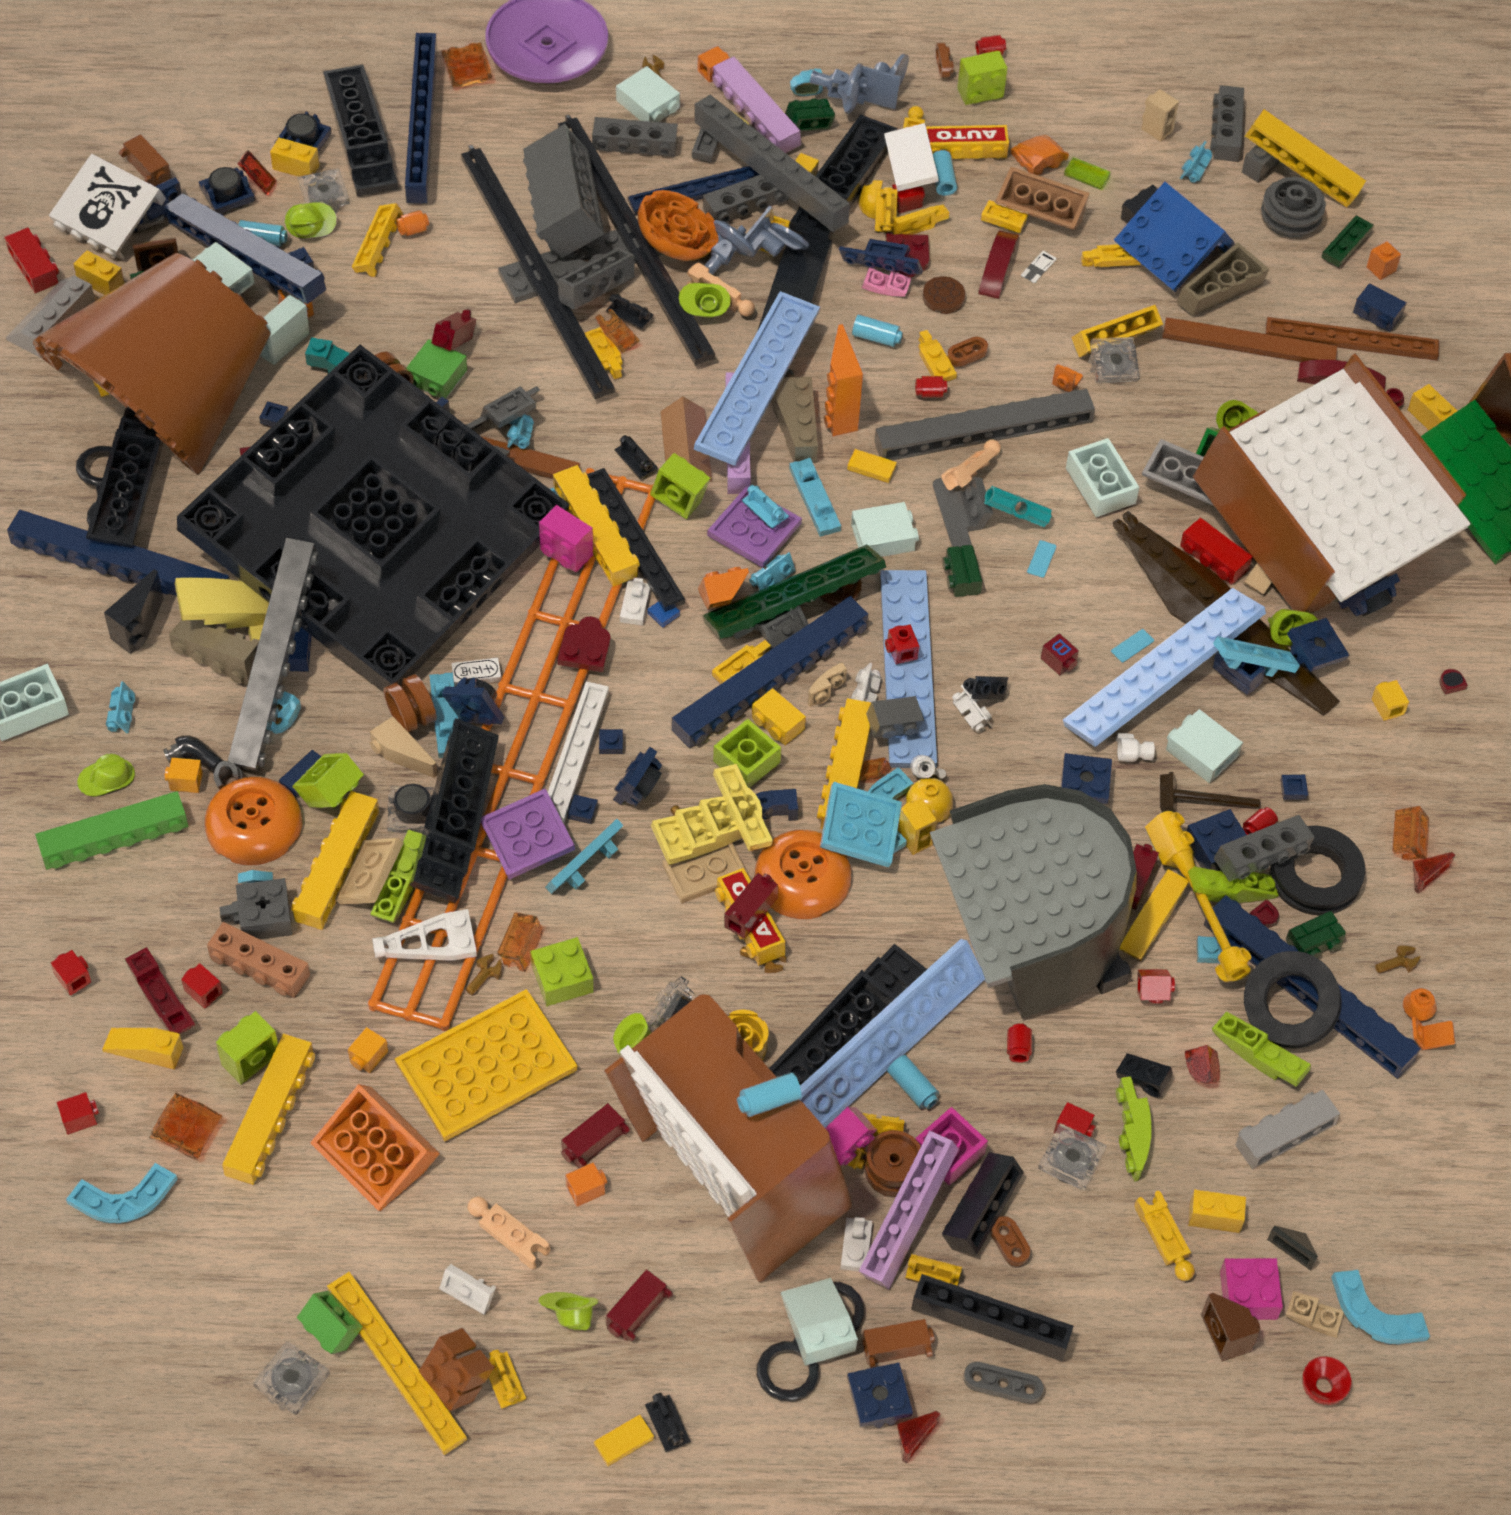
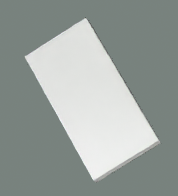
M925 123L884 133L897 191L939 181Z

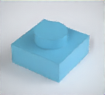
M251 870L238 873V883L240 884L273 880V872Z
M1198 936L1196 940L1197 962L1219 964L1218 955L1222 952V949L1216 937Z

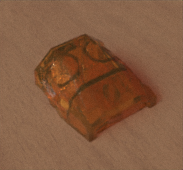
M481 42L470 43L462 48L451 47L447 49V52L446 50H441L452 87H461L492 79L489 63Z
M175 1093L160 1115L149 1138L156 1139L189 1158L198 1160L222 1115L200 1102Z

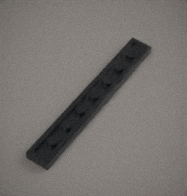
M605 468L587 474L590 482L589 485L592 489L595 488L597 490L599 501L602 505H606L611 521L617 523L620 536L626 538L631 554L637 556L640 564L638 569L664 612L684 605L685 598Z

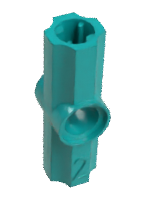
M991 486L984 496V504L1045 527L1052 517V509L995 486ZM1021 502V507L1015 511L1016 505Z

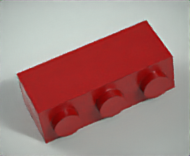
M27 227L4 237L9 254L35 294L59 283L57 278L59 274L58 267L55 262H50V256L46 248H41V242L37 234H32Z
M1201 517L1182 534L1180 546L1183 550L1194 556L1201 564L1210 568L1229 584H1234L1249 570L1253 556Z

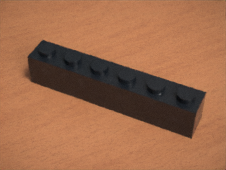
M921 1274L911 1310L1060 1361L1064 1359L1074 1327L1068 1323Z

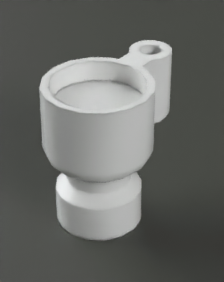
M1117 733V756L1119 761L1135 762L1138 758L1153 760L1154 742L1144 741L1141 744L1137 739H1134L1133 734Z
M917 755L911 761V772L920 779L929 778L933 774L941 779L946 776V771L942 768H935L934 761L927 755Z

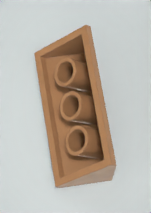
M1010 167L995 204L1075 230L1082 222L1090 193Z
M682 396L661 411L665 462L675 453L686 459L688 463L697 469L705 472L711 478L709 482H712L710 456L694 450V444L706 424L705 409Z

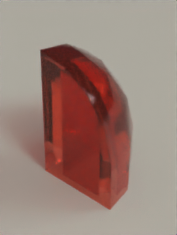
M1208 1045L1184 1051L1188 1071L1195 1080L1205 1084H1215L1219 1081L1220 1064L1216 1050Z

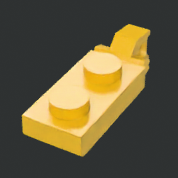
M943 204L894 218L893 234H916L935 228L937 222L949 219V211Z
M1119 244L1097 245L1091 251H1082L1081 256L1082 266L1112 267L1141 265L1138 260Z
M602 326L584 332L605 371L609 370L614 380L621 378L622 367L620 365H623L621 354L605 327Z
M928 330L919 332V355L930 375L943 376V380L947 381L956 379L957 373L940 342L937 339L932 340Z
M766 640L755 647L753 645H746L712 670V676L722 684L769 652L771 645Z

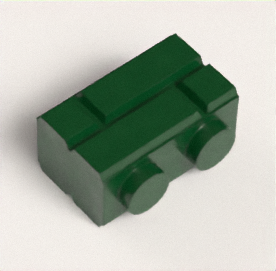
M813 98L802 101L793 100L789 102L785 112L787 117L800 131L830 129L835 118V112L830 107L827 98Z
M972 545L948 547L946 549V556L942 558L944 571L948 570L949 573L947 575L948 589H953L955 597L979 595L983 582L974 547Z
M1329 911L1289 929L1286 943L1297 948L1299 952L1319 958L1327 950H1330V952L1338 950L1343 945L1346 931L1338 923L1333 912Z

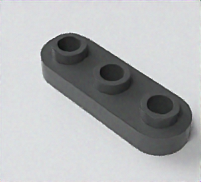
M983 1362L970 1363L966 1367L963 1376L966 1386L971 1390L1028 1404L1037 1402L1041 1398L1044 1389L1042 1381L1035 1375ZM978 1375L981 1377V1380L975 1381L972 1376ZM1001 1381H1003V1382H1005L1008 1386L1005 1387V1388H1002V1387L999 1386L998 1383L1001 1382ZM1031 1388L1034 1393L1027 1394L1024 1389Z

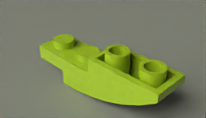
M408 829L403 846L373 906L371 916L394 923L399 917L414 887L410 886L422 837L421 833Z
M1195 866L1188 871L1194 892L1206 894L1209 901L1219 902L1225 895L1238 903L1264 901L1266 899H1275L1279 896L1275 887V881L1268 874L1252 872L1244 879L1240 880L1237 878L1228 881L1221 871Z
M1227 1011L1212 1027V1031L1231 1050L1273 1080L1280 1077L1297 1087L1311 1070L1310 1063L1268 1040V1034Z
M1130 1076L1121 1078L1119 1087L1116 1088L1117 1101L1122 1103L1124 1110L1122 1111L1124 1127L1118 1139L1121 1150H1125L1126 1170L1132 1174L1133 1181L1136 1182L1141 1177L1150 1149L1151 1114L1147 1097L1137 1099Z

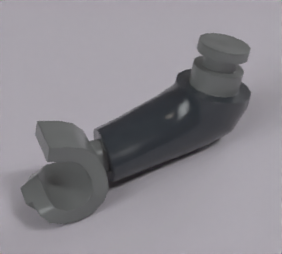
M181 735L175 738L176 743L171 745V749H163L169 763H171V758L200 760L201 765L214 773V781L219 790L225 786L224 779L229 775H233L236 780L245 778L244 773L238 766L230 761H224L206 743L191 735Z

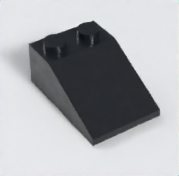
M153 569L104 612L110 639L129 654L141 648L148 639L164 597L157 570Z

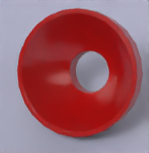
M1321 1356L1314 1358L1306 1365L1303 1371V1388L1306 1394L1317 1403L1323 1405L1339 1403L1347 1396L1351 1388L1352 1379L1349 1370L1341 1361L1333 1357ZM1321 1379L1327 1380L1331 1384V1391L1321 1392L1317 1388L1316 1382Z

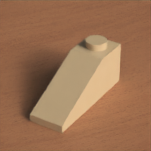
M393 716L370 731V746L376 754L380 753L388 761L432 778L438 776L436 762Z

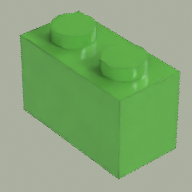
M329 1290L314 1293L296 1317L303 1324L304 1329L311 1333L320 1342L321 1347L330 1354L346 1351L363 1327Z

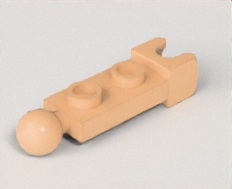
M696 263L688 270L687 275L692 280L687 284L706 283L721 285L730 295L729 309L734 312L739 310V313L746 317L754 313L755 306L751 300H741V293L736 288L727 285L720 278L710 274L709 269L704 265Z
M994 439L986 441L983 450L976 451L959 466L945 471L941 477L946 488L950 491L958 485L964 487L968 484L972 477L977 475L978 469L989 465V460L999 454L1001 450L999 442Z
M478 1196L470 1199L467 1207L469 1213L475 1217H483L479 1221V1226L518 1256L519 1260L530 1269L536 1268L534 1252H540L545 1256L549 1254L550 1245L537 1233L534 1234L497 1203L489 1209L488 1203L484 1198Z

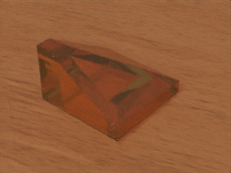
M883 757L864 761L860 780L866 781L884 777L891 770L887 759Z

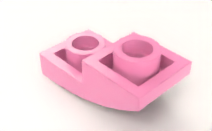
M869 267L862 288L883 295L905 297L911 278L895 271H891L890 275H887Z

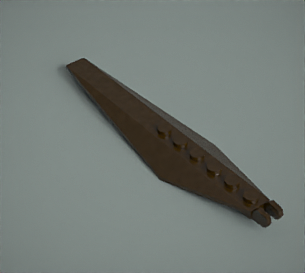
M1130 511L1122 515L1125 523L1120 519L1112 522L1114 529L1118 531L1131 547L1170 614L1184 624H1187L1231 590L1216 573L1143 523L1138 522L1137 517L1130 513ZM1258 619L1233 639L1290 652L1286 645L1278 644L1272 639L1270 628L1261 619ZM1299 664L1300 666L1295 673L1278 669L1273 677L1263 675L1323 716L1340 702L1308 668Z

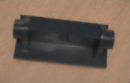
M612 294L610 296L609 302L612 304L606 310L607 313L642 330L654 316V314L648 311L647 307L630 303L629 300L621 297L620 294Z
M624 435L620 438L621 444L614 451L639 479L658 470L654 462L630 436Z
M976 676L975 679H966L963 687L972 693L971 699L1004 700L1009 677Z
M660 1392L653 1395V1401L645 1404V1407L665 1452L667 1453L691 1443L670 1394L663 1396Z

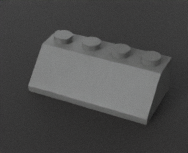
M76 276L60 281L11 331L6 340L40 357L35 350L33 340L38 335L95 302L92 284Z
M1160 439L1142 475L1213 505L1193 478L1204 457Z

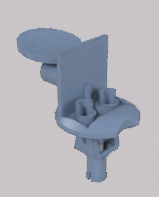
M901 54L891 69L884 62H878L874 69L859 63L854 67L850 75L839 69H835L831 75L813 70L810 84L826 87L829 97L842 98L845 114H850L857 103L863 105L864 101L896 109L899 87L907 71L909 56Z
M769 206L747 234L745 233L746 229L742 225L736 229L727 222L715 220L714 225L719 241L712 247V257L704 266L713 275L722 264H729L735 251L747 257H754L762 247L772 256L776 257L784 245L794 250H806L809 244L804 238L789 228L777 223L772 224L774 215L772 207Z

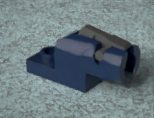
M176 177L155 186L160 189L166 200L162 206L155 202L151 204L133 232L135 234L164 222V218L167 217L164 206L182 194L180 182Z

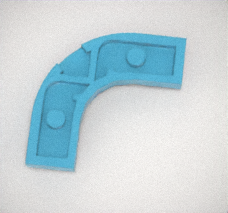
M898 767L874 783L868 792L896 800L907 793L914 783ZM898 830L893 854L905 847L907 840Z
M155 1163L142 1181L129 1192L109 1194L81 1179L66 1201L68 1205L95 1220L106 1223L129 1222L152 1211L163 1200L178 1179L176 1174Z
M1359 1270L1335 1272L1331 1276L1344 1314L1356 1328L1359 1326L1365 1332L1372 1335V1339L1388 1344H1406L1427 1341L1430 1335L1422 1312L1389 1315L1378 1310L1370 1302L1365 1292Z

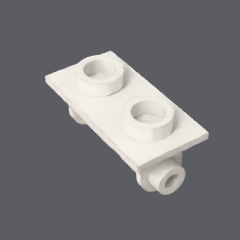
M869 663L857 673L855 681L858 683L851 699L866 702L876 701L877 694L875 693L879 689L881 675L878 670H871L872 663Z
M961 685L964 692L961 694L958 692L953 695V704L962 715L971 711V713L964 717L971 726V729L981 733L984 731L986 724L993 728L989 721L992 716L985 706L979 708L976 704L979 699H971L972 693L968 692Z

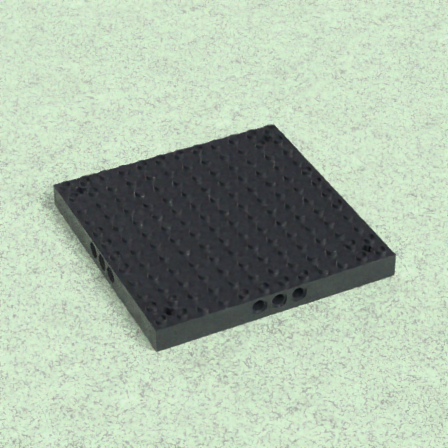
M359 344L177 516V531L268 602L271 598L286 538L314 543L317 552H319V559L317 565L312 567L311 588L307 587L305 594L308 597L305 610H301L299 617L302 619L301 628L383 691L384 687L393 683H398L402 686L404 678L415 674L540 546L539 522L556 505L568 512L570 504Z

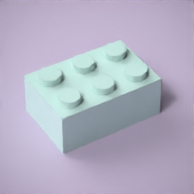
M1109 438L1069 451L1066 469L1096 517L1136 504L1139 486Z
M48 664L0 682L1 741L69 715L65 699Z

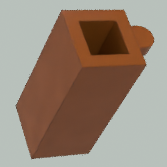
M141 134L123 143L124 148L119 151V155L123 158L126 157L145 178V182L155 187L171 179L168 162Z
M926 1319L863 1330L862 1335L865 1357L870 1368L875 1367L876 1363L926 1354V1357H931V1344L935 1342L932 1327H927Z

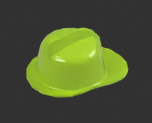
M325 203L298 204L292 206L287 211L285 225L290 234L297 238L322 237L333 231L336 225V215L334 210Z
M690 283L684 286L679 293V303L684 311L690 315L706 318L720 316L730 306L731 299L728 291L718 284Z
M1229 400L1219 407L1216 414V423L1219 429L1225 426L1229 431L1236 425L1258 414V412L1241 401Z
M1280 609L1272 617H1268L1267 620L1270 623L1272 639L1278 644L1292 646L1293 643L1287 635L1289 630L1317 621L1318 619L1308 612Z
M113 753L105 754L96 763L84 768L77 779L78 788L87 796L96 797L128 786L134 779L135 770L132 764L123 757Z
M641 1013L630 1014L617 1026L613 1035V1041L619 1054L627 1045L632 1049L652 1033L648 1028L645 1017Z
M552 1292L540 1296L539 1303L544 1307L554 1310L561 1326L573 1330H587L591 1326L593 1306L598 1303V1299L567 1292Z

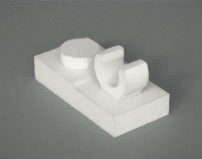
M634 578L633 581H628L620 614L621 623L643 626L650 587L647 583H643V579Z
M859 1217L846 1219L840 1269L859 1272L869 1252L872 1221Z
M450 1264L445 1269L439 1289L480 1313L485 1314L489 1309L496 1286L493 1285L490 1288L483 1284V1279L476 1280L473 1276Z

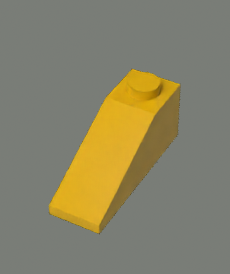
M111 1028L102 1051L175 1070L183 1050V1044L180 1034L158 1028Z

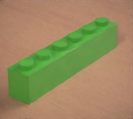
M176 791L39 832L35 836L45 868L48 870L60 868L64 864L74 861H83L97 854H106L120 847H129L143 840L155 839L166 833L178 832L189 826L179 793Z

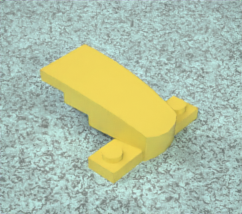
M215 578L175 579L182 621L203 619L204 625L226 624V629L247 627L250 641L260 639L269 602L239 578L238 581Z
M737 764L714 769L713 776L723 795L722 797L700 800L699 806L676 810L675 816L652 821L651 828L668 865L709 853L743 838L748 851L772 845L773 840L762 819L760 800L747 787Z

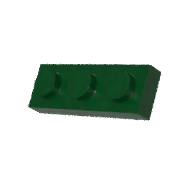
M1356 215L1327 246L1321 258L1340 267L1372 232L1374 224Z

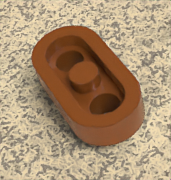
M945 42L936 43L935 54L940 78H949L950 73L954 72L953 61L949 60L950 47L946 46Z
M971 337L951 346L947 357L953 366L961 367L986 356L988 343L982 337Z
M1006 1216L998 1217L991 1229V1236L1008 1264L1012 1266L1024 1265L1030 1256L1029 1244L1012 1218ZM1005 1230L1008 1232V1234L1002 1235L999 1231ZM1012 1252H1019L1021 1256L1015 1257L1012 1255Z

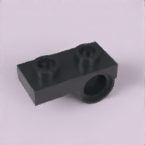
M1127 1053L1116 1070V1075L1119 1079L1131 1076L1132 1082L1141 1085L1145 1093L1159 1098L1173 1077V1071L1170 1066Z

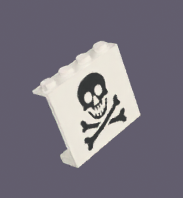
M91 154L53 208L49 217L54 222L53 226L62 232L66 230L78 241L83 239L93 249L98 250L100 248L110 258L115 259L117 257L124 261L125 257L120 252L121 248L151 204L155 202L162 206L166 198L160 189Z

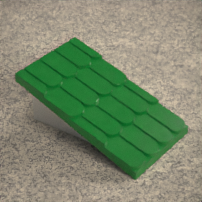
M1474 399L1452 414V416H1449L1424 433L1421 438L1466 494L1458 508L1470 522L1468 528L1493 563L1497 565L1511 555V447L1496 430V425Z

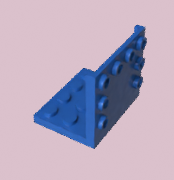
M1165 181L1114 238L1117 244L1174 292L1182 286L1217 245L1223 253L1235 245L1225 230Z

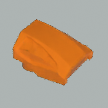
M1048 135L1036 136L1019 143L1010 150V153L1018 163L1027 168L1029 173L1035 175L1042 174L1044 168L1059 167L1061 162L1068 160L1069 153L1064 151Z

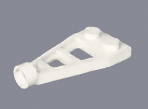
M468 909L443 913L391 935L372 938L375 958L385 956L386 958L453 961L477 956ZM437 929H444L447 932L449 943L446 947H431L426 943L427 934ZM412 936L420 937L421 947L419 949L402 948L401 941Z

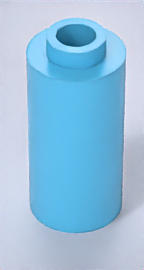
M939 150L932 154L939 179L938 182H935L936 191L940 195L947 196L957 190V183L951 154L948 151Z
M240 220L238 224L244 229H249L258 237L264 238L272 245L282 247V244L287 242L288 233L282 225Z
M858 314L853 325L852 335L894 347L896 343L900 344L903 331H900V326Z
M907 1055L900 1056L889 1066L887 1072L920 1109H930L938 1102L939 1091Z
M789 1073L741 1090L737 1103L740 1111L750 1117L801 1099V1088L796 1076L793 1073Z

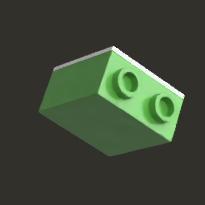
M428 339L406 368L413 375L414 386L439 399L441 397L447 399L467 373L466 355L455 350L450 351L431 344L432 340Z

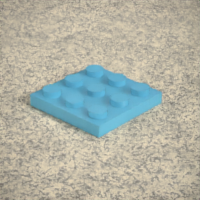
M833 782L830 788L820 848L889 868L893 858L902 802Z

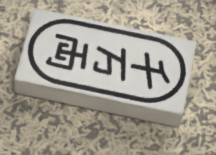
M498 658L452 663L454 687L463 677H467V679L475 677L487 683L501 681Z

